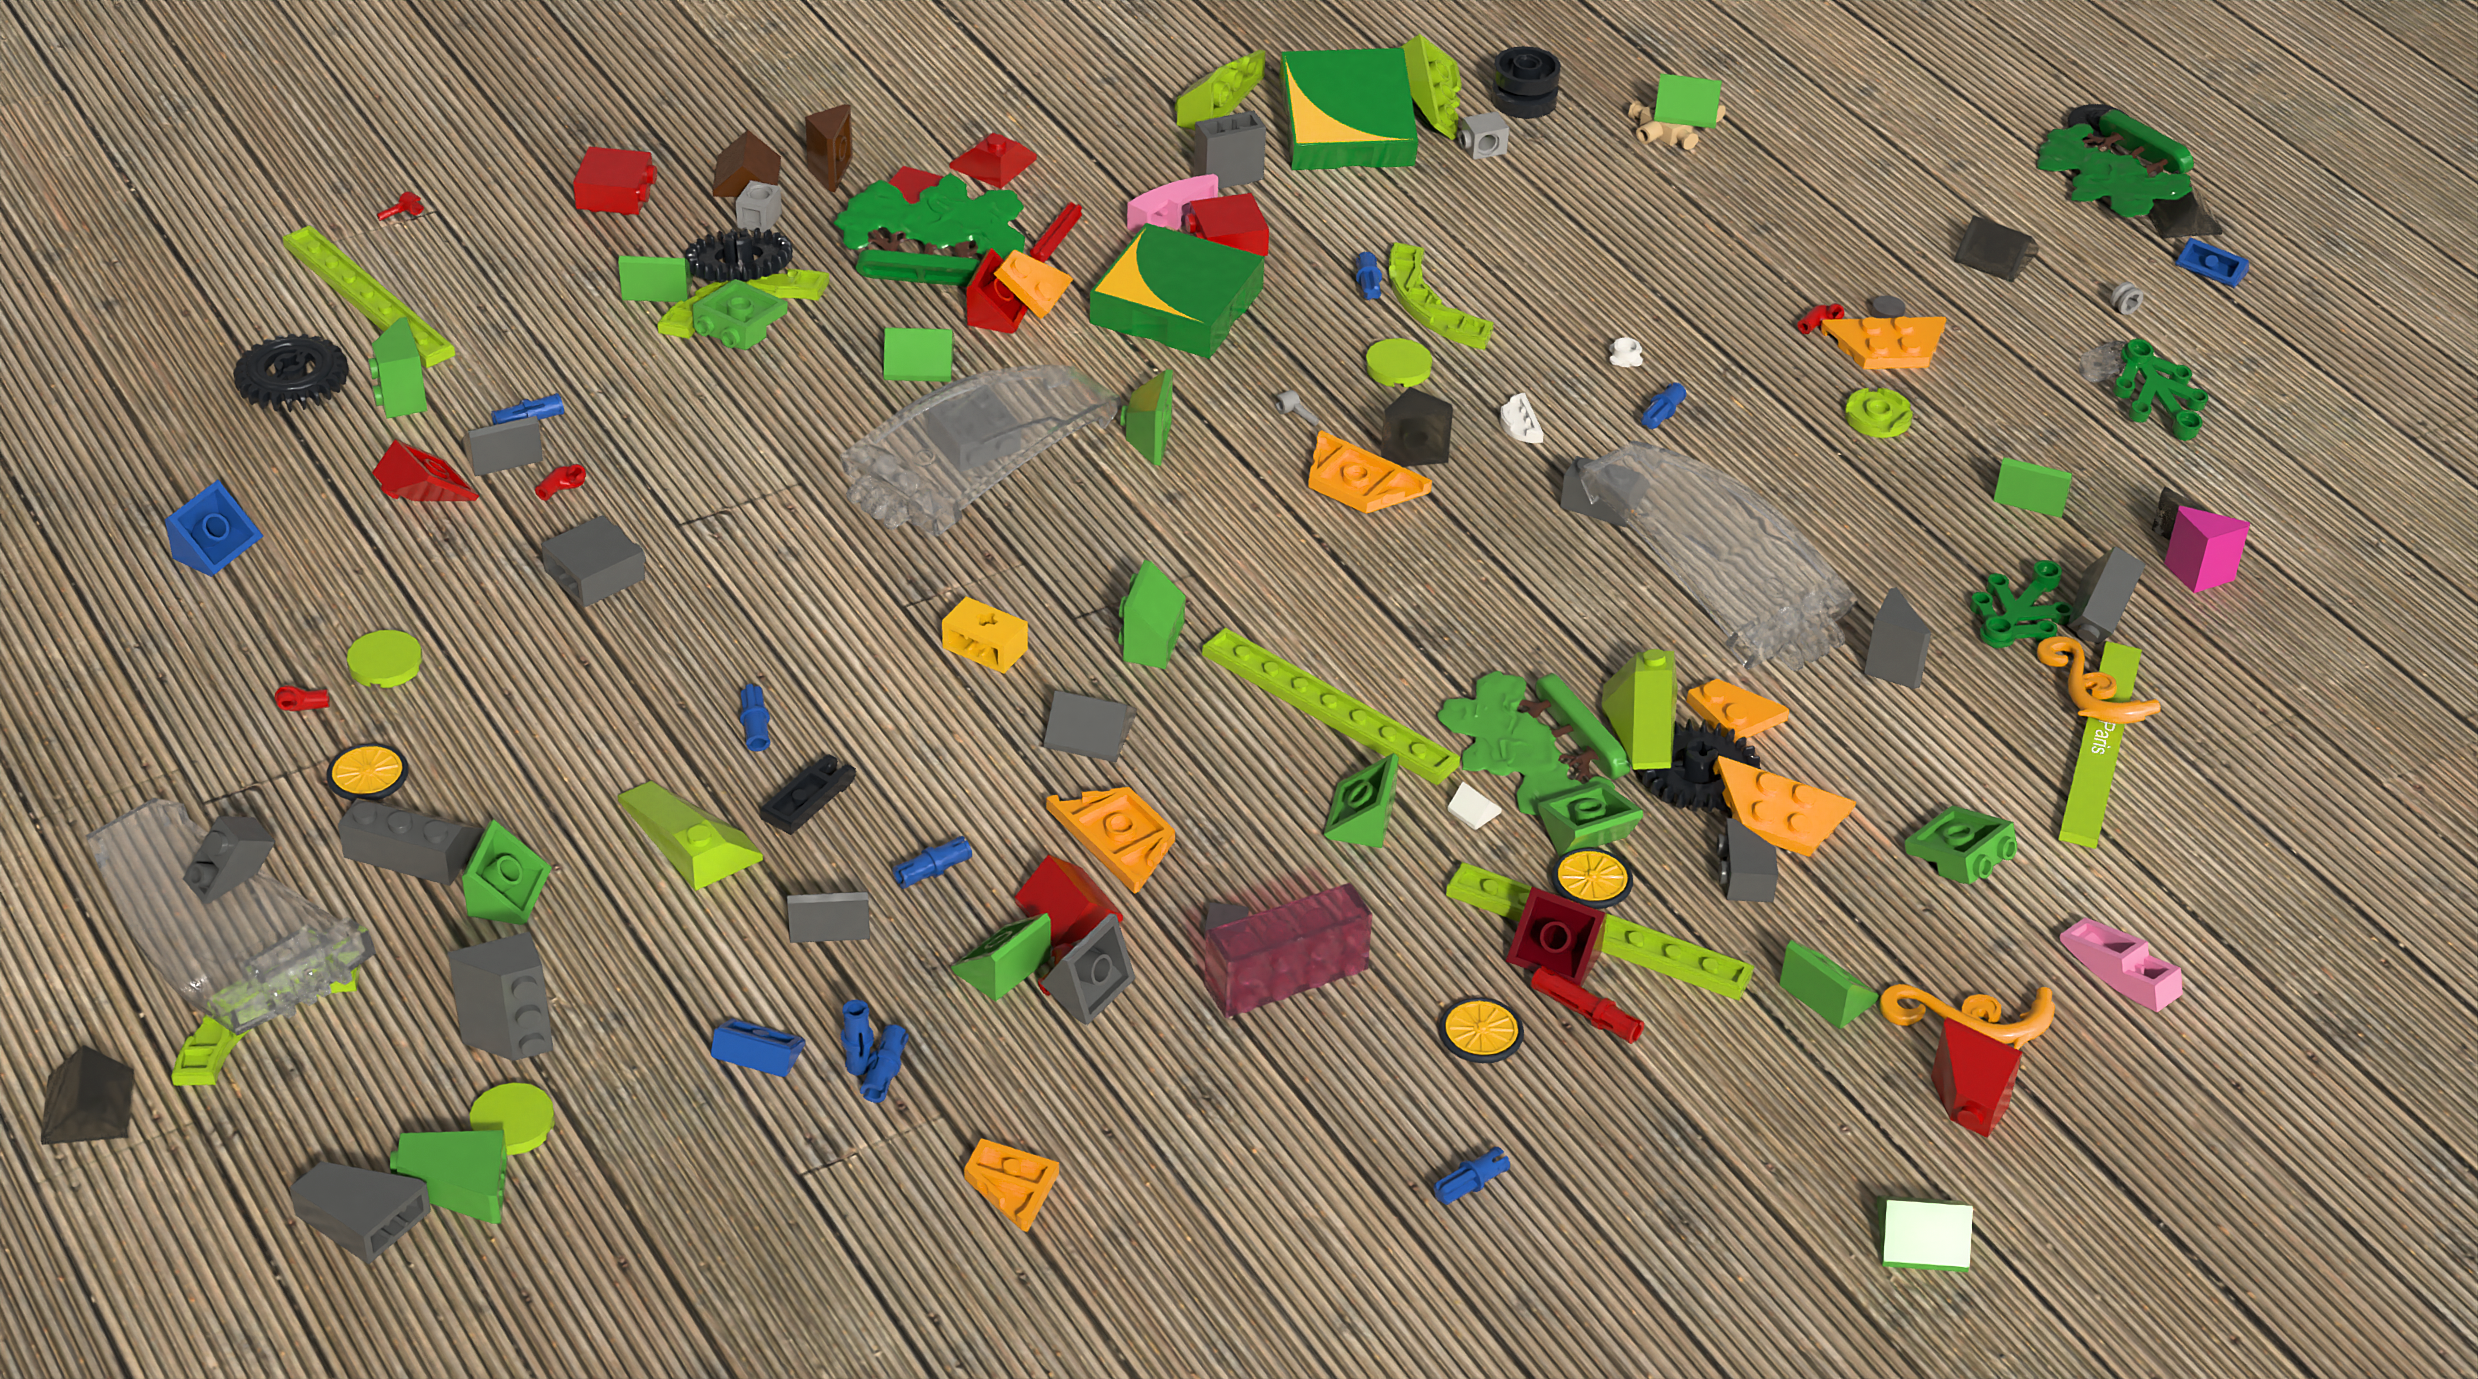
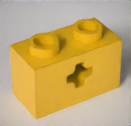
M966 596L942 620L943 648L1005 674L1028 650V622Z

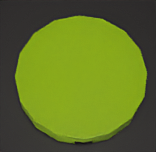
M1402 338L1385 339L1375 343L1368 349L1366 370L1376 382L1385 386L1394 387V383H1403V387H1412L1423 383L1430 376L1433 359L1428 349L1413 340Z
M1863 388L1852 393L1847 399L1845 419L1852 428L1862 434L1871 437L1888 438L1898 436L1907 431L1912 422L1913 411L1910 409L1911 404L1898 392L1887 388H1878L1877 392H1869V388Z
M379 630L365 634L354 641L347 652V666L352 678L368 687H371L370 683L380 684V688H391L404 684L417 675L420 670L419 665L423 661L422 648L417 639L406 632L397 630Z
M525 1083L501 1084L485 1091L474 1102L469 1114L471 1131L504 1130L507 1155L526 1153L540 1146L547 1139V1134L551 1128L553 1130L555 1125L552 1100L545 1091L532 1084Z

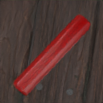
M1069 202L1031 248V258L1042 263L1046 262L1081 218L1082 206L1080 204L1075 205L1073 202Z

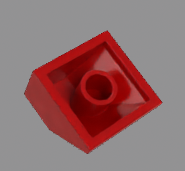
M988 133L951 161L950 169L1001 189L1036 161L1037 154L1003 135Z
M396 439L372 472L382 484L380 489L394 499L402 496L412 501H476L480 496L446 460Z
M1947 1017L1943 1022L1931 1079L1949 1119L1966 1129L1988 1138L2009 1107L2023 1052Z

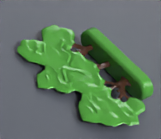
M1494 671L1477 680V697L1475 700L1468 698L1447 699L1443 704V709L1438 712V720L1453 733H1462L1476 737L1475 743L1463 751L1462 770L1479 772L1485 769L1491 774L1507 776L1516 771L1524 775L1523 783L1519 786L1516 794L1521 813L1538 816L1540 815L1538 803L1602 783H1606L1615 789V785L1609 779L1616 780L1630 772L1627 754L1620 743L1555 673H1549L1536 681L1535 690L1540 703L1531 702L1525 698L1526 682L1523 677L1504 675L1501 671ZM1520 706H1527L1528 708H1530L1523 712L1517 711V708ZM1546 709L1561 728L1552 729L1538 722L1537 717ZM1567 733L1584 752L1578 756L1563 754L1554 744L1556 738ZM1562 758L1571 759L1567 764L1560 762ZM1592 760L1609 779L1590 775V761ZM1575 763H1578L1580 765L1576 766V768L1581 771L1574 780H1571L1567 777L1568 769ZM1587 775L1589 782L1582 784V777Z

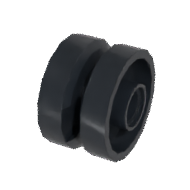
M1529 46L1511 47L1501 51L1496 56L1494 63V80L1491 93V101L1494 107L1501 113L1514 118L1533 119L1550 114L1557 104V85L1559 84L1561 69L1558 58L1549 51Z

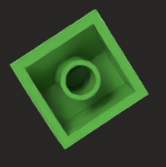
M402 317L372 343L374 358L368 359L371 378H377L378 385L372 386L376 407H383L386 419L427 411L420 355L407 318Z

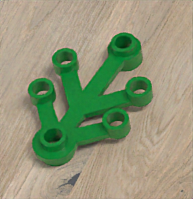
M2132 339L2121 350L2120 356L2126 363V367L2122 376L2116 379L2112 388L2113 393L2123 399L2131 397L2136 386L2133 380L2139 370L2146 381L2138 400H2135L2129 409V417L2140 423L2147 421L2152 411L2150 404L2155 394L2173 420L2172 429L2174 435L2183 441L2195 438L2201 429L2203 421L2194 411L2204 409L2209 399L2208 394L2202 389H2193L2187 386L2192 377V371L2187 366L2176 365L2156 357L2153 354L2154 349L2149 342L2143 339ZM2156 370L2169 374V379L2159 375ZM2172 394L2186 399L2187 407L2194 411L2182 410Z
M2041 560L2035 563L2031 576L2032 583L2017 600H2015L2008 586L2009 579L2003 574H1991L1986 585L1988 593H1974L1970 603V610L1975 614L1981 615L1984 621L1980 628V638L1993 648H2004L2011 646L2015 639L2034 637L2038 642H2041L2044 639L2056 637L2058 631L2056 624L2067 625L2073 607L2066 602L2033 607L2032 605L2044 592H2051L2059 585L2062 568L2057 563L2049 560ZM1992 596L1998 598L2005 613L2003 616H1998L1993 609ZM2051 619V621H2039L2037 624L2016 625L2019 621Z

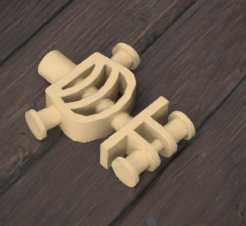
M1637 100L1631 104L1628 116L1632 119L1635 117L1641 119L1640 127L1636 130V136L1642 144H1648L1657 138L1668 145L1682 142V147L1686 150L1692 149L1697 144L1698 135L1693 132L1694 126L1654 121L1656 101L1647 107L1641 106V103ZM1721 104L1718 105L1716 122H1719L1725 114V106Z

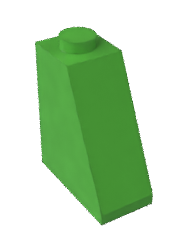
M504 1130L400 1133L398 1151H391L390 1155L391 1174L420 1179L425 1182L431 1204L491 1224H501L508 1162Z

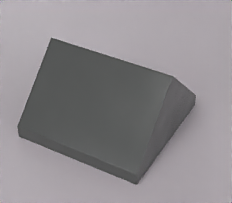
M537 416L471 430L461 440L462 448L475 477L543 461Z
M1897 587L1889 590L1875 618L1864 674L1916 689L1920 688L1931 632Z
M1055 690L1044 748L1117 762L1136 717L1137 708L1126 704Z
M868 891L787 895L790 943L870 939Z
M1110 913L1041 982V985L1078 1021L1085 1025L1093 1021L1136 979L1117 915Z

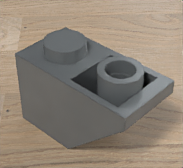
M218 816L185 873L183 880L204 904H210L257 874L276 841L254 817Z
M1727 818L1724 834H1718L1716 845L1717 857H1723V861H1720L1719 884L1726 885L1727 900L1774 902L1778 880L1776 847L1736 819Z

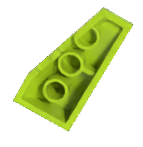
M1418 34L1399 47L1404 48L1411 97L1432 126L1453 140L1457 137L1459 118L1455 108L1460 105V99L1456 96V93L1461 90L1462 85L1458 64L1453 58L1421 34Z
M1260 49L1234 60L1193 83L1183 94L1178 96L1175 102L1177 126L1195 131V123L1198 121L1228 116L1265 77L1266 51Z
M1650 649L1646 652H1637L1603 686L1602 712L1605 717L1609 718L1611 729L1614 734L1618 735L1621 746L1625 750L1633 770L1671 768L1678 691L1674 651Z
M653 781L617 795L618 802L695 891L763 860V854L742 831Z

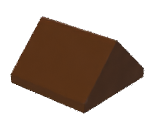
M848 104L805 116L808 170L829 192H836L853 158L851 105Z
M747 130L718 155L713 197H739L751 180L778 186L781 156Z

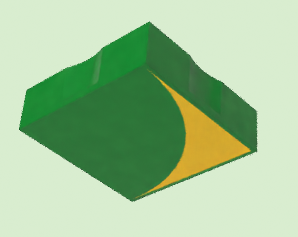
M1404 48L1281 52L1279 81L1283 110L1288 120L1287 140L1291 170L1337 169L1347 166L1370 168L1415 166L1419 141Z
M1145 223L1090 291V324L1130 336L1151 339L1168 347L1210 359L1228 336L1230 328L1236 319L1246 312L1262 291L1265 257Z

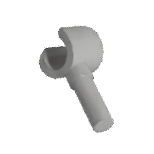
M1294 390L1277 395L1280 402L1275 404V408L1280 414L1294 411L1314 426L1319 423V419L1300 404V398Z

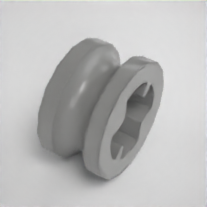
M2124 282L2113 291L2110 303L2115 308H2118L2122 314L2128 315L2137 310L2143 301L2144 295L2131 282Z

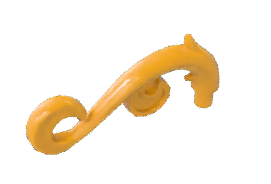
M2056 636L2044 639L2038 644L2036 649L2037 658L2048 666L2064 667L2068 664V656L2055 654L2056 652L2066 651L2074 655L2067 685L2072 701L2080 709L2077 713L2079 716L2092 717L2113 724H2129L2144 721L2145 716L2160 712V704L2156 698L2144 702L2134 700L2123 703L2099 700H2105L2115 695L2117 690L2116 680L2111 675L2103 672H2092L2083 675L2085 655L2080 643L2075 639ZM2092 689V696L2086 690Z
M1897 984L1887 988L1879 1000V1009L1883 1017L1893 1024L1909 1026L1917 1023L1924 1017L1926 1010L1924 1005H1926L1943 1019L1949 1017L2004 1044H2014V1048L2017 1050L2026 1042L2043 1034L2050 1026L2055 1013L2052 991L2047 987H2040L2036 990V998L2031 1004V1010L2019 1015L2020 1019L2023 1020L2011 1024H1996L2001 1017V1004L1996 998L1989 995L1977 994L1969 996L1964 1000L1961 1012L1935 996L1908 984ZM1901 999H1916L1923 1004H1920L1917 1008L1905 1009L1899 1006L1897 1002ZM1979 1017H1985L1987 1022L1980 1019Z

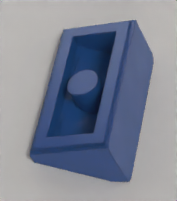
M2191 237L2175 263L2176 266L2235 288L2249 271V260Z
M731 1018L715 1029L711 1056L729 1063L785 1077L795 1064L805 1046L806 1040L803 1037Z

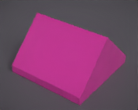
M2179 505L2164 564L2193 593L2234 581L2250 522Z

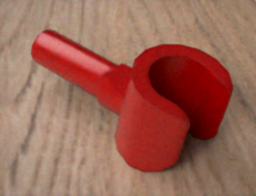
M407 191L400 196L399 203L377 213L376 216L379 221H382L405 210L417 216L423 212L424 206L417 202L421 200L419 196Z

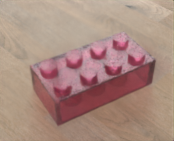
M1347 883L1206 930L1204 987L1224 1017L1228 1018L1368 970L1372 912L1352 884Z

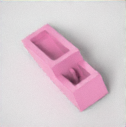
M1210 174L1175 181L1150 190L1129 201L1127 204V229L1137 234L1145 223H1149L1163 228L1168 225L1178 230L1185 225L1186 214H1190V201L1218 197V176Z
M2086 917L2060 934V941L2091 972L2116 991L2142 1006L2158 1012L2183 994L2181 968L2150 956L2148 942Z

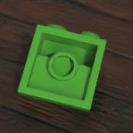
M734 279L693 304V328L701 336L709 335L720 339L728 348L735 347L746 351L766 338V330L769 324L787 314L788 302Z
M1953 805L1904 840L1907 854L1923 858L1926 861L1937 862L1939 876L1969 885L1979 877L1983 879L1989 877L1996 864L2000 863L2003 859L2011 860L2017 852V841L2012 821Z

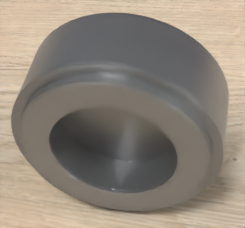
M1880 296L1873 301L1871 314L1874 318L1901 317L1905 314L1906 305L1897 297Z

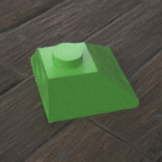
M1170 369L1164 370L1133 391L1129 405H1123L1121 412V426H1126V441L1153 465L1157 466L1162 464L1172 425L1173 370Z

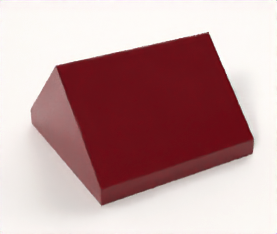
M1531 887L1506 962L1536 972L1538 968L1544 965L1558 975L1582 987L1602 953L1607 913Z

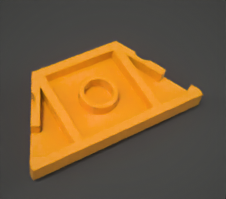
M1901 316L1897 318L1868 317L1865 319L1822 320L1820 331L1824 336L1832 334L1838 339V348L1845 354L1850 355L1854 362L1863 369L1927 368L1932 360L1933 352L1936 351L1941 333L1945 330L1946 317L1909 318Z
M1322 430L1318 432L1317 445L1314 450L1313 463L1309 474V488L1365 514L1426 495L1431 491L1432 480Z
M1718 756L1713 765L1714 773L1720 774L1724 782L1725 789L1722 794L1726 805L1732 811V819H1736L1768 843L1808 857L1816 851L1824 839H1827L1835 831L1836 827L1844 818L1851 814L1856 806V801L1722 756Z
M1130 787L1113 788L1105 792L1097 790L1081 792V799L1059 801L1058 795H1051L1046 798V809L1134 894L1140 891L1175 842V829Z

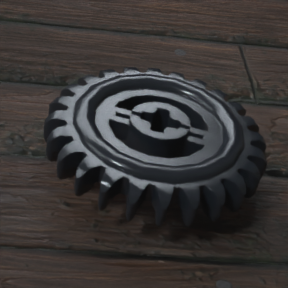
M745 227L743 231H740V237L738 238V232L732 228L731 232L725 234V236L719 230L717 242H715L714 237L710 234L706 235V242L704 239L698 238L696 243H691L689 248L686 249L685 259L690 263V272L701 279L705 278L708 281L717 280V282L721 283L725 281L731 282L734 279L747 282L751 279H761L762 276L768 277L773 275V273L781 271L792 260L793 248L787 236H782L780 232L772 234V231L768 229L764 232V238H762L760 228H757L754 231V236L751 237ZM754 255L760 256V258L754 260ZM725 257V263L719 262V260Z
M288 334L286 338L279 335L275 336V340L265 339L262 341L263 345L255 344L251 346V351H245L242 354V358L236 362V368L233 371L235 387L240 391L243 399L248 398L251 405L259 401L261 409H265L269 404V400H272L275 412L278 411L282 401H285L288 411L291 412L292 404L295 400H298L303 410H306V398L309 397L319 406V393H322L324 398L331 400V391L339 393L341 390L340 384H346V376L349 374L347 357L342 353L341 348L333 345V342L329 340L322 341V337L319 336L309 338V334H302L300 337H296L295 334ZM311 361L315 364V367L307 374L306 364ZM274 363L275 374L271 377L266 371Z
M1689 718L1685 731H1681L1679 724L1675 721L1671 768L1639 769L1638 773L1643 777V784L1646 787H1651L1653 795H1663V802L1669 804L1674 801L1676 802V808L1683 809L1685 806H1689L1692 812H1697L1699 808H1703L1706 813L1712 812L1714 807L1719 811L1727 810L1722 794L1725 789L1722 778L1712 783L1714 777H1721L1720 774H1715L1713 770V765L1718 756L1761 769L1760 757L1755 756V746L1746 747V736L1739 738L1734 743V728L1725 737H1722L1721 723H1718L1715 730L1709 733L1707 722L1704 719L1699 730L1695 731ZM1683 756V761H1675Z

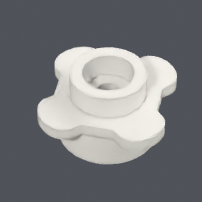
M1628 337L1619 338L1609 347V351L1612 352L1610 362L1614 365L1631 367L1640 366L1643 362V359L1640 357L1642 347L1635 339Z

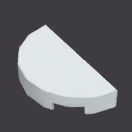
M1521 393L1510 397V402L1503 405L1500 409V425L1502 429L1516 440L1528 443H1543L1544 433L1526 394Z

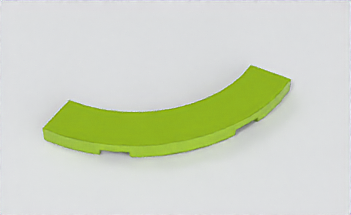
M1393 242L1389 257V282L1393 293L1403 308L1414 319L1435 333L1466 346L1485 350L1493 332L1494 322L1474 317L1456 308L1444 306L1441 303L1442 299L1433 292L1429 285L1424 283L1421 264L1425 248Z
M787 269L788 274L762 276L761 279H751L744 283L778 298L819 301L830 280L829 273ZM729 281L711 283L696 290L695 296L685 302L681 300L676 303L657 323L658 333L690 339L696 331L693 328V304L728 284Z
M360 952L338 953L306 959L307 964L284 971L281 967L236 989L203 1017V1024L193 1036H188L184 1042L171 1075L173 1085H216L219 1072L231 1050L243 1036L264 1019L290 1005L310 998L332 993L357 991L361 967Z

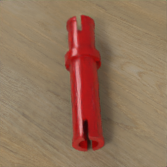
M1544 965L1538 968L1532 977L1531 988L1586 1017L1591 1021L1592 1026L1599 1030L1606 1029L1630 1044H1633L1634 1041L1636 1042L1643 1032L1644 1021L1616 1007L1615 1001L1607 997L1602 999L1590 993L1588 990L1558 975Z

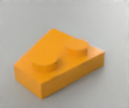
M1016 250L1007 255L993 273L1040 319L1049 313L1073 280L1070 275Z
M1714 679L1688 690L1686 702L1714 729L1718 723H1721V735L1723 737L1731 729H1735L1734 743L1743 736H1746V738L1788 720L1789 709L1786 706L1720 679Z
M982 1138L964 1168V1179L1018 1228L1025 1232L1029 1231L1059 1174V1162Z

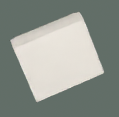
M1462 782L1448 806L1450 813L1474 830L1480 828L1502 811L1499 806L1465 782Z

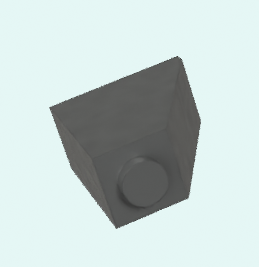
M2115 546L2088 566L2083 573L2067 627L2076 631L2083 640L2096 644L2101 643L2112 635L2146 564Z
M324 1161L318 1163L309 1172L302 1174L289 1187L297 1217L368 1265L431 1212L427 1184L420 1179Z

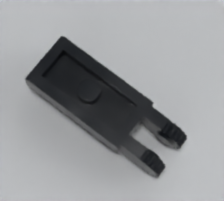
M826 754L812 767L808 766L762 806L760 810L761 820L792 835L839 792L845 791L853 783L857 772L856 768L845 764L834 773L838 762L837 758Z

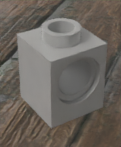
M1497 111L1463 117L1462 130L1459 131L1460 146L1467 151L1472 160L1507 154L1509 127Z
M751 180L736 200L737 228L744 229L746 227L747 230L751 231L760 228L761 233L771 229L782 214L781 187Z

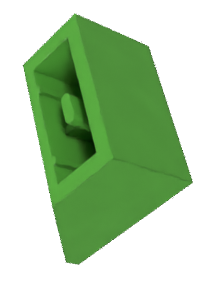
M1144 560L1139 573H1133L1129 585V596H1123L1121 600L1119 617L1124 618V624H1122L1119 633V645L1124 646L1123 661L1166 669L1185 624L1186 596L1151 561Z

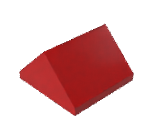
M993 248L987 250L966 288L967 326L1013 334L1018 329L1028 307L993 274L1003 262V259Z
M1049 854L1015 896V903L1028 918L1043 913L1048 914L1051 919V945L1053 948L1057 945L1071 944L1085 938L1110 913L1116 914L1119 922L1123 921V914L1082 867Z

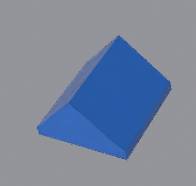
M216 480L165 519L173 559L210 577L263 537L262 533L219 480Z

